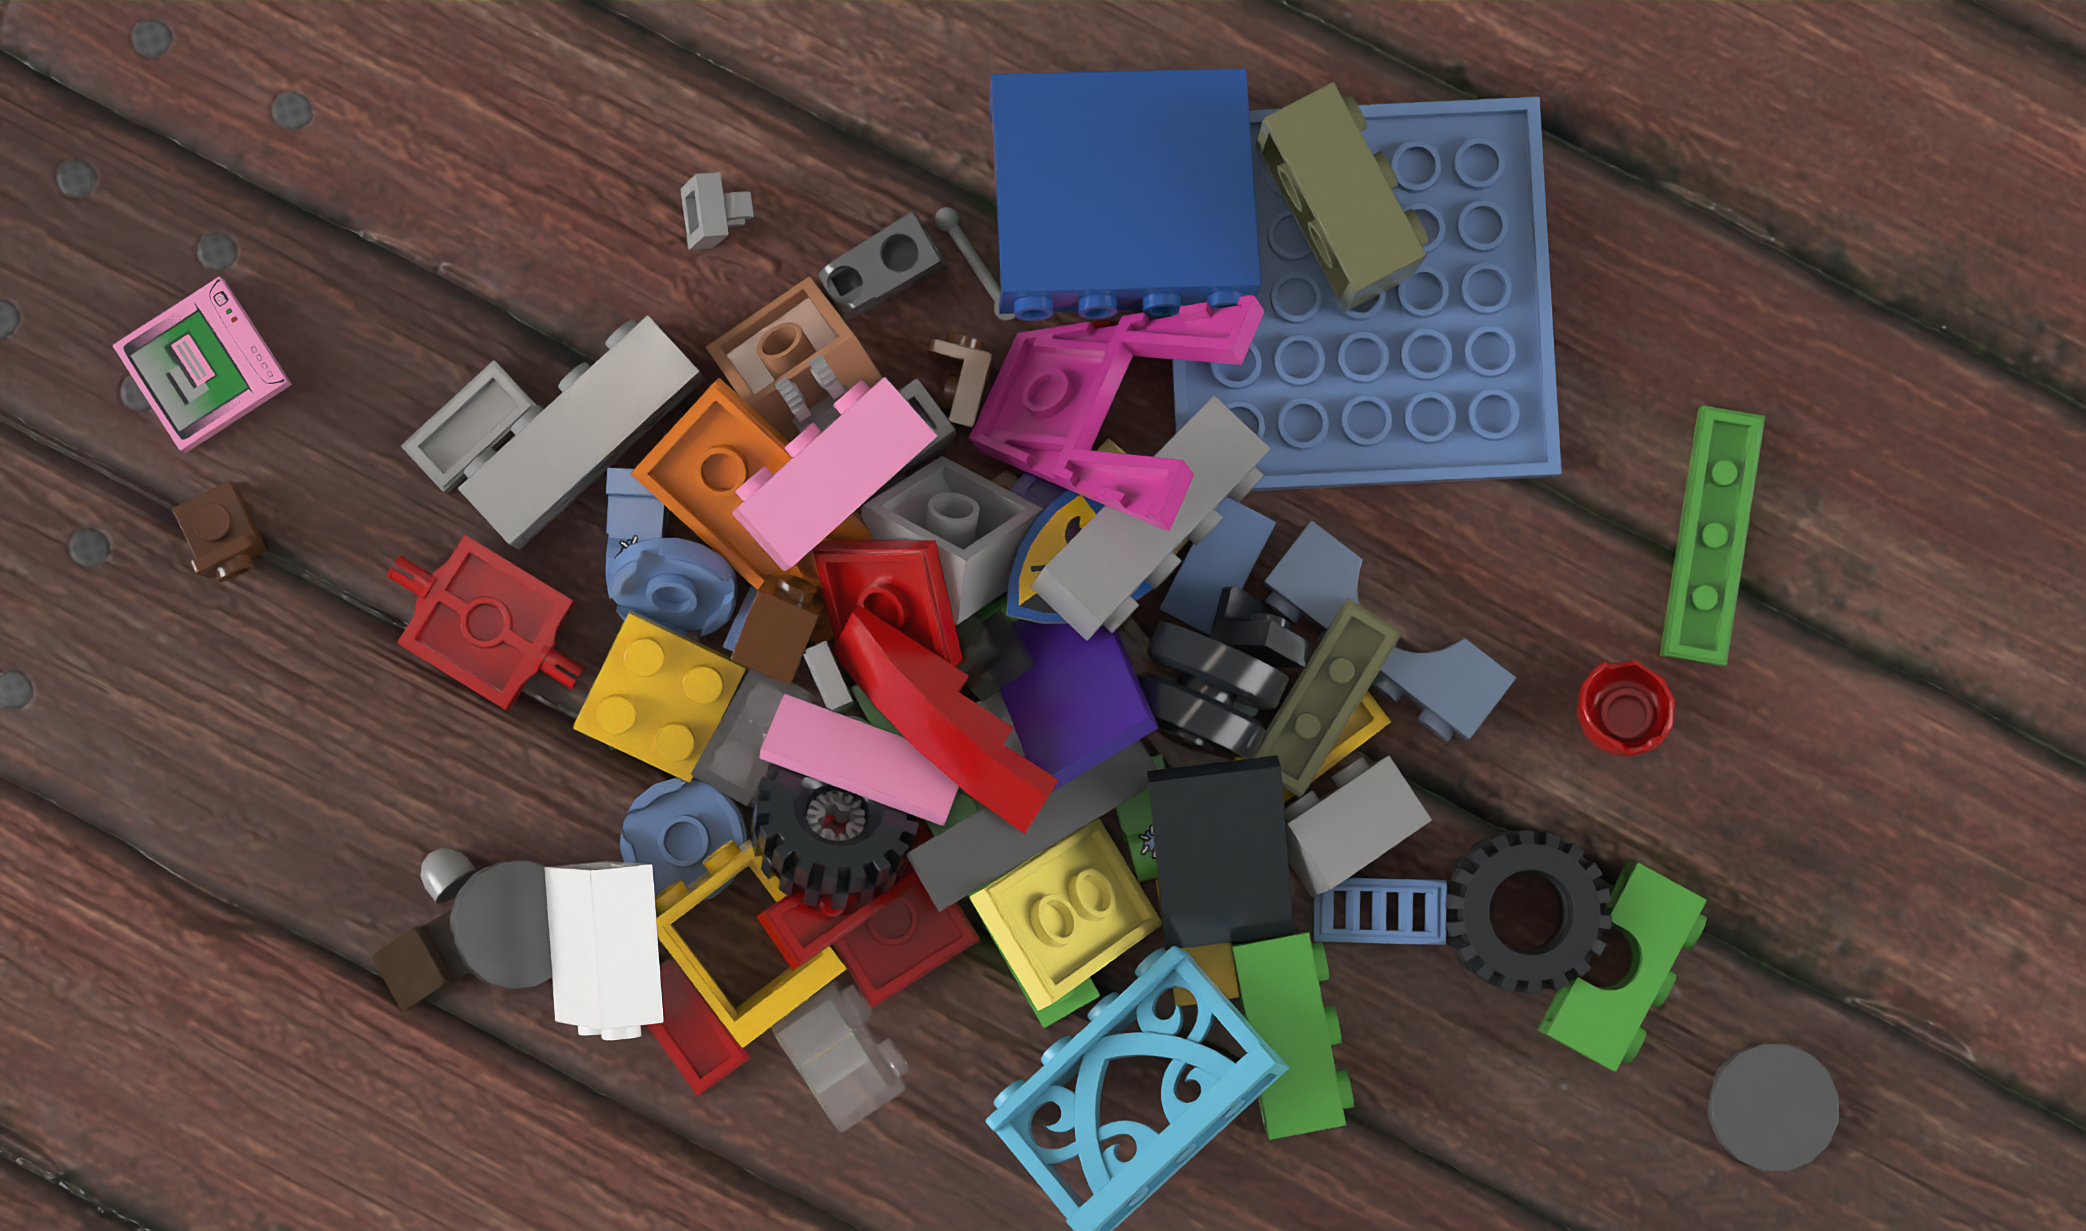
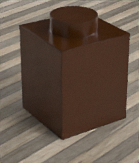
M769 574L756 593L730 660L791 685L801 669L805 659L803 654H806L805 650L810 647L826 608L824 597L815 594L817 591L816 587L802 578L788 574H782L780 578Z

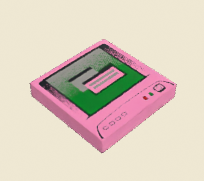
M221 277L214 279L112 345L178 449L184 453L189 452L292 385L230 287Z

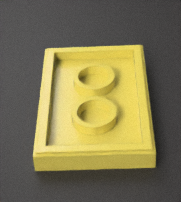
M1100 818L1095 819L1034 855L970 896L971 901L1038 1011L1056 1002L1162 925L1161 919Z

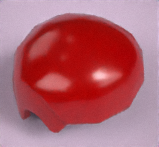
M1638 660L1614 663L1601 662L1594 668L1579 689L1576 716L1584 736L1598 750L1610 755L1630 757L1646 754L1662 744L1674 725L1675 699L1665 679Z

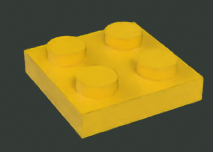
M630 610L574 723L573 729L690 783L741 681L746 666L730 660V657Z

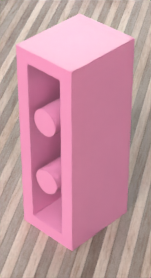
M886 377L882 378L872 388L861 379L833 404L841 414L823 431L813 422L784 448L792 457L789 462L774 475L766 466H763L735 491L744 502L731 513L783 571L793 567L937 437Z

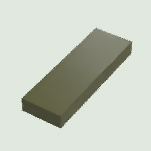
M1348 598L1308 660L1307 667L1302 670L1267 727L1255 758L1278 755L1281 765L1282 786L1300 798L1304 795L1403 631Z

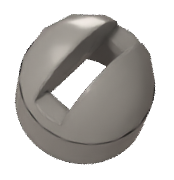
M440 848L427 855L422 862L420 876L430 896L437 904H442L455 898L470 877L478 871L461 852Z

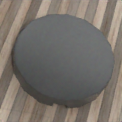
M528 860L498 862L474 873L457 893L450 915L451 934L454 935V944L457 948L455 951L462 965L480 981L506 989L535 987L553 977L544 868L546 866Z
M1758 1042L1735 1051L1717 1069L1712 1081L1713 1087L1710 1091V1101L1708 1100V1118L1717 1140L1735 1159L1762 1171H1790L1811 1163L1830 1144L1839 1122V1095L1830 1073L1812 1054L1786 1043Z

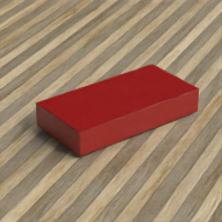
M670 957L659 965L663 1022L647 1024V1027L696 1096H699L750 1059L751 1056L745 1047L742 1048L676 960Z

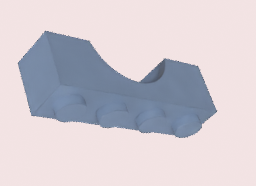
M1311 520L1261 584V587L1270 593L1265 603L1270 605L1277 614L1294 625L1300 618H1303L1321 632L1315 640L1319 644L1347 598L1359 605L1357 586L1363 559ZM1465 638L1446 649L1431 653H1414L1394 647L1371 686L1395 703L1403 695L1423 711L1417 720L1437 737L1448 742L1453 735L1461 741L1470 739L1515 681L1516 677Z

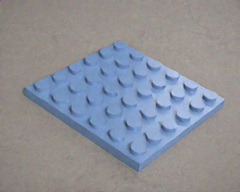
M1540 97L1358 105L1367 125V129L1362 131L1361 134L1372 154L1381 151L1387 158L1398 183V186L1393 188L1392 191L1403 212L1412 209L1417 214L1426 231L1429 243L1422 246L1427 256L1412 278L1345 313L1255 147L1263 119L1280 109L1249 110L1261 271V288L1257 300L1265 312L1242 365L1171 359L1175 435L1213 396H1216L1271 448L1256 466L1264 476L1251 491L1558 477L1561 475Z

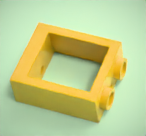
M750 839L741 846H738L734 840L728 841L702 862L707 871L686 886L682 879H679L655 896L657 937L742 1048L847 969L829 946L797 969L792 970L789 967L735 1008L672 925L678 918L748 866L776 902L787 896L779 890L780 879L778 876L775 875L768 880L761 870L763 856L755 857Z

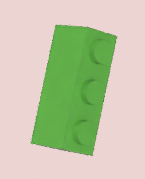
M1298 931L1294 932V935L1262 938L1231 944L1242 1016L1269 1047L1273 1048L1290 1067L1258 1097L1266 1136L1269 1140L1346 1126L1343 1109L1353 1108L1354 1101L1347 1070H1335L1331 1045L1341 1044L1342 1040L1335 1006L1323 1007L1319 982L1329 980L1328 964L1323 943L1311 944L1309 932Z

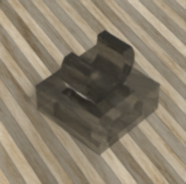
M1001 609L985 621H982L974 613L958 625H955L963 658L958 666L961 671L969 675L966 681L968 687L982 702L1035 666L1013 621Z

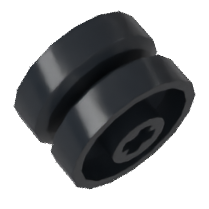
M1160 621L1146 653L1154 664L1179 678L1177 682L1151 673L1137 675L1156 723L1159 724L1158 729L1211 752L1214 748L1239 759L1255 758L1266 731L1258 720L1234 708L1233 704L1238 702L1262 711L1275 709L1289 677L1270 665L1214 639L1180 626Z

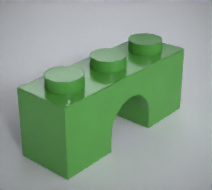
M1626 862L1610 892L1612 902H1605V915L1612 916L1611 926L1619 930L1629 944L1631 955L1626 973L1616 983L1605 987H1595L1579 977L1573 976L1567 980L1568 986L1558 990L1537 1031L1615 1072L1621 1061L1630 1064L1639 1052L1646 1036V1030L1642 1029L1640 1025L1651 1005L1660 1007L1668 997L1677 976L1676 973L1670 971L1681 948L1689 951L1695 945L1707 920V917L1700 914L1707 901L1706 899L1637 862Z

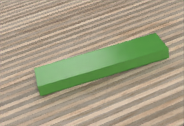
M1709 406L1698 408L1659 655L1661 657L1720 667L1727 666L1765 416Z

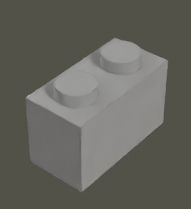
M1362 756L1331 776L1337 788L1320 799L1311 790L1303 795L1302 798H1298L1284 808L1288 863L1311 898L1333 889L1432 821L1390 756L1371 765H1368Z

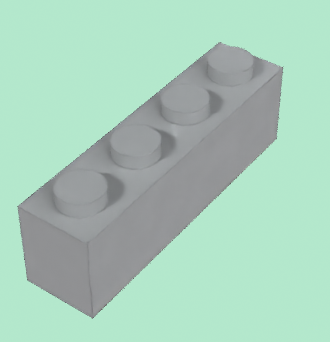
M648 315L638 324L634 319H631L620 326L605 343L610 349L592 366L587 362H583L574 368L558 386L563 392L545 409L540 405H536L528 410L512 426L511 431L515 436L498 452L493 448L485 450L464 470V474L468 479L458 487V490L512 547L518 550L522 549L607 471V468L614 465L706 381L701 372Z
M1213 396L1154 456L1184 460L1194 474L1171 530H1163L1105 505L1043 568L1031 585V588L1086 641L1103 625L1113 633L1139 606L1131 595L1145 581L1156 589L1181 562L1173 552L1187 538L1197 546L1223 519L1215 509L1228 496L1239 503L1263 478L1264 474L1256 466L1271 448L1216 396Z

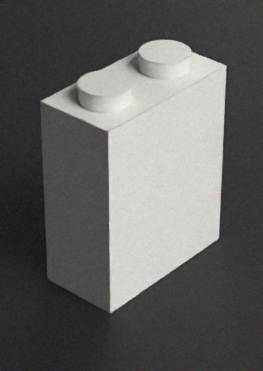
M600 861L544 867L555 1021L577 1025L579 1035L601 1034L603 1040L640 1037L641 1025L662 1023L663 1008L652 864Z

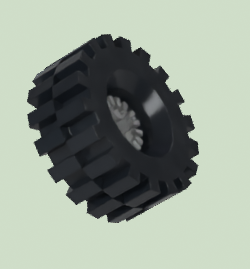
M770 763L766 778H761L757 790L751 832H754L752 848L755 857L763 855L761 870L768 880L778 873L781 874L779 890L787 896L791 897L795 889L799 888L805 891L803 904L817 907L819 896L831 898V909H845L848 896L855 895L858 906L872 902L875 887L884 895L894 886L896 875L898 874L902 877L909 862L906 854L913 849L919 826V817ZM833 815L837 823L848 822L844 835L841 833L838 837H835L831 829L821 830L825 816Z

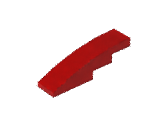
M858 605L842 631L832 651L874 706L916 750L966 793L1025 834L1059 780L1004 745L1014 727L960 693L969 675Z

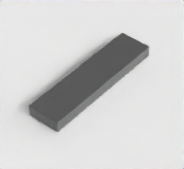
M1139 739L1051 792L1025 834L985 807L913 849L906 856L940 912L1148 789L1147 771L1158 769Z

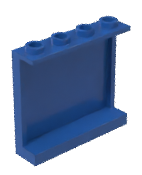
M1246 68L992 74L989 93L990 123H993L1001 280L999 314L1015 313L1017 319L1025 321L1044 320L1051 317L1053 312H1079V315L1083 318L1104 319L1116 315L1118 311L1143 310V313L1150 317H1169L1178 314L1180 306L1208 302L1214 310L1238 306L1239 297L1251 295L1257 299L1261 288V271Z

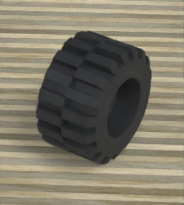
M1506 831L1497 833L1490 839L1480 840L1471 846L1472 851L1465 857L1460 856L1452 866L1455 872L1451 880H1446L1447 898L1445 908L1448 932L1446 933V942L1450 948L1456 951L1459 956L1457 960L1465 969L1472 971L1478 976V979L1490 985L1511 992L1517 991L1526 994H1542V990L1561 989L1569 985L1567 980L1573 976L1582 977L1591 969L1587 964L1593 955L1600 956L1606 946V943L1600 941L1603 930H1611L1612 916L1605 915V902L1612 901L1609 888L1601 887L1598 877L1603 875L1595 862H1588L1582 856L1585 851L1574 843L1564 842L1561 840V836L1548 832ZM1517 873H1533L1543 877L1553 887L1559 901V920L1553 934L1542 945L1529 950L1515 949L1504 944L1494 933L1489 916L1490 902L1496 888L1507 877Z

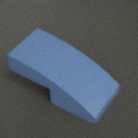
M1228 497L1215 509L1223 519L1197 546L1193 543L1159 608L1160 611L1208 636L1211 634L1223 587L1236 586L1242 589L1276 524L1275 521Z

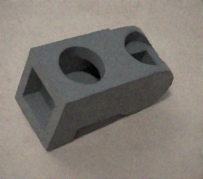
M912 211L835 259L819 272L818 277L841 318L849 320L869 311L891 296L893 298L924 279L928 281L949 267L924 222Z

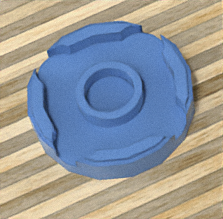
M651 538L630 545L615 558L607 590L609 598H613L617 603L616 612L624 621L631 610L686 636V631H697L702 629L701 636L717 631L730 620L737 602L738 584L733 568L723 556L708 547L680 538Z
M677 777L654 784L634 800L624 820L623 830H621L620 850L624 862L652 864L654 896H656L667 886L679 879H682L685 885L688 886L707 871L702 862L710 854L730 840H734L738 846H741L749 840V833L743 812L726 791L706 780L692 779L689 783ZM738 874L704 900L715 898L735 881Z

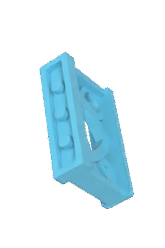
M1176 946L1171 947L1168 951L1160 948L1146 957L1135 970V975L1138 979L1120 995L1117 992H1113L1101 999L1088 1014L1091 1022L1074 1038L1068 1035L1055 1042L1041 1057V1062L1044 1066L1027 1082L1024 1079H1019L1005 1088L994 1101L997 1110L985 1121L999 1135L1067 1218L1066 1222L1073 1231H1113L1290 1068L1277 1052L1269 1047L1208 977L1189 952ZM1176 987L1186 988L1196 998L1198 1005L1197 1021L1187 1039L1176 1037L1183 1025V1012L1178 1004H1176L1175 1012L1171 1018L1161 1020L1156 1015V1003L1159 997L1168 989ZM1214 1016L1217 1017L1247 1052L1237 1063L1223 1054L1202 1045L1210 1031ZM1137 1018L1142 1032L1120 1034ZM1134 1056H1156L1173 1059L1164 1074L1161 1087L1162 1106L1170 1125L1161 1133L1145 1124L1133 1121H1117L1100 1127L1101 1092L1110 1060ZM1188 1064L1196 1067L1190 1071L1184 1082L1196 1080L1201 1086V1094L1197 1100L1185 1103L1177 1095V1086L1184 1069ZM1078 1073L1075 1092L1063 1087ZM1049 1102H1055L1059 1105L1061 1118L1056 1124L1045 1127L1060 1133L1075 1130L1076 1141L1060 1149L1044 1148L1035 1141L1032 1135L1031 1122L1035 1112ZM1128 1134L1134 1138L1137 1145V1151L1133 1159L1128 1162H1122L1118 1158L1117 1149L1120 1144L1112 1145L1104 1151L1103 1142L1119 1135ZM1079 1156L1093 1196L1084 1203L1053 1164L1064 1163Z

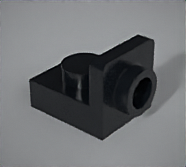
M1236 586L1223 587L1210 634L1211 639L1239 650L1271 667L1306 668L1312 647L1311 642L1289 631L1290 623L1287 620L1272 615L1270 605Z

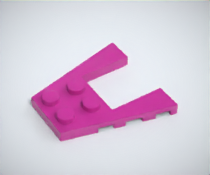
M1248 295L1239 297L1238 306L1214 310L1208 302L1180 306L1178 315L1149 320L1145 313L1122 316L1119 324L1115 326L1095 329L1090 321L1017 333L969 439L983 454L1158 528L1170 531L1194 476L1184 460L1090 450L1132 356L1242 365L1265 311L1255 296Z

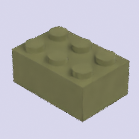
M1332 82L1266 116L1263 119L1255 147L1345 313L1412 278L1427 256L1422 246L1428 244L1429 241L1417 214L1412 209L1403 212L1392 189L1397 187L1398 183L1387 158L1381 151L1372 154L1361 134L1362 131L1367 129V125L1357 102L1350 94L1342 97L1335 83Z

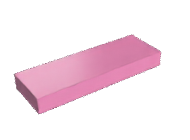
M784 694L760 750V759L945 826L960 788L916 750L906 738Z

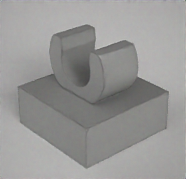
M720 172L695 174L681 188L689 250L713 249L729 235L728 227L744 226L745 219L754 217L751 192L723 194Z

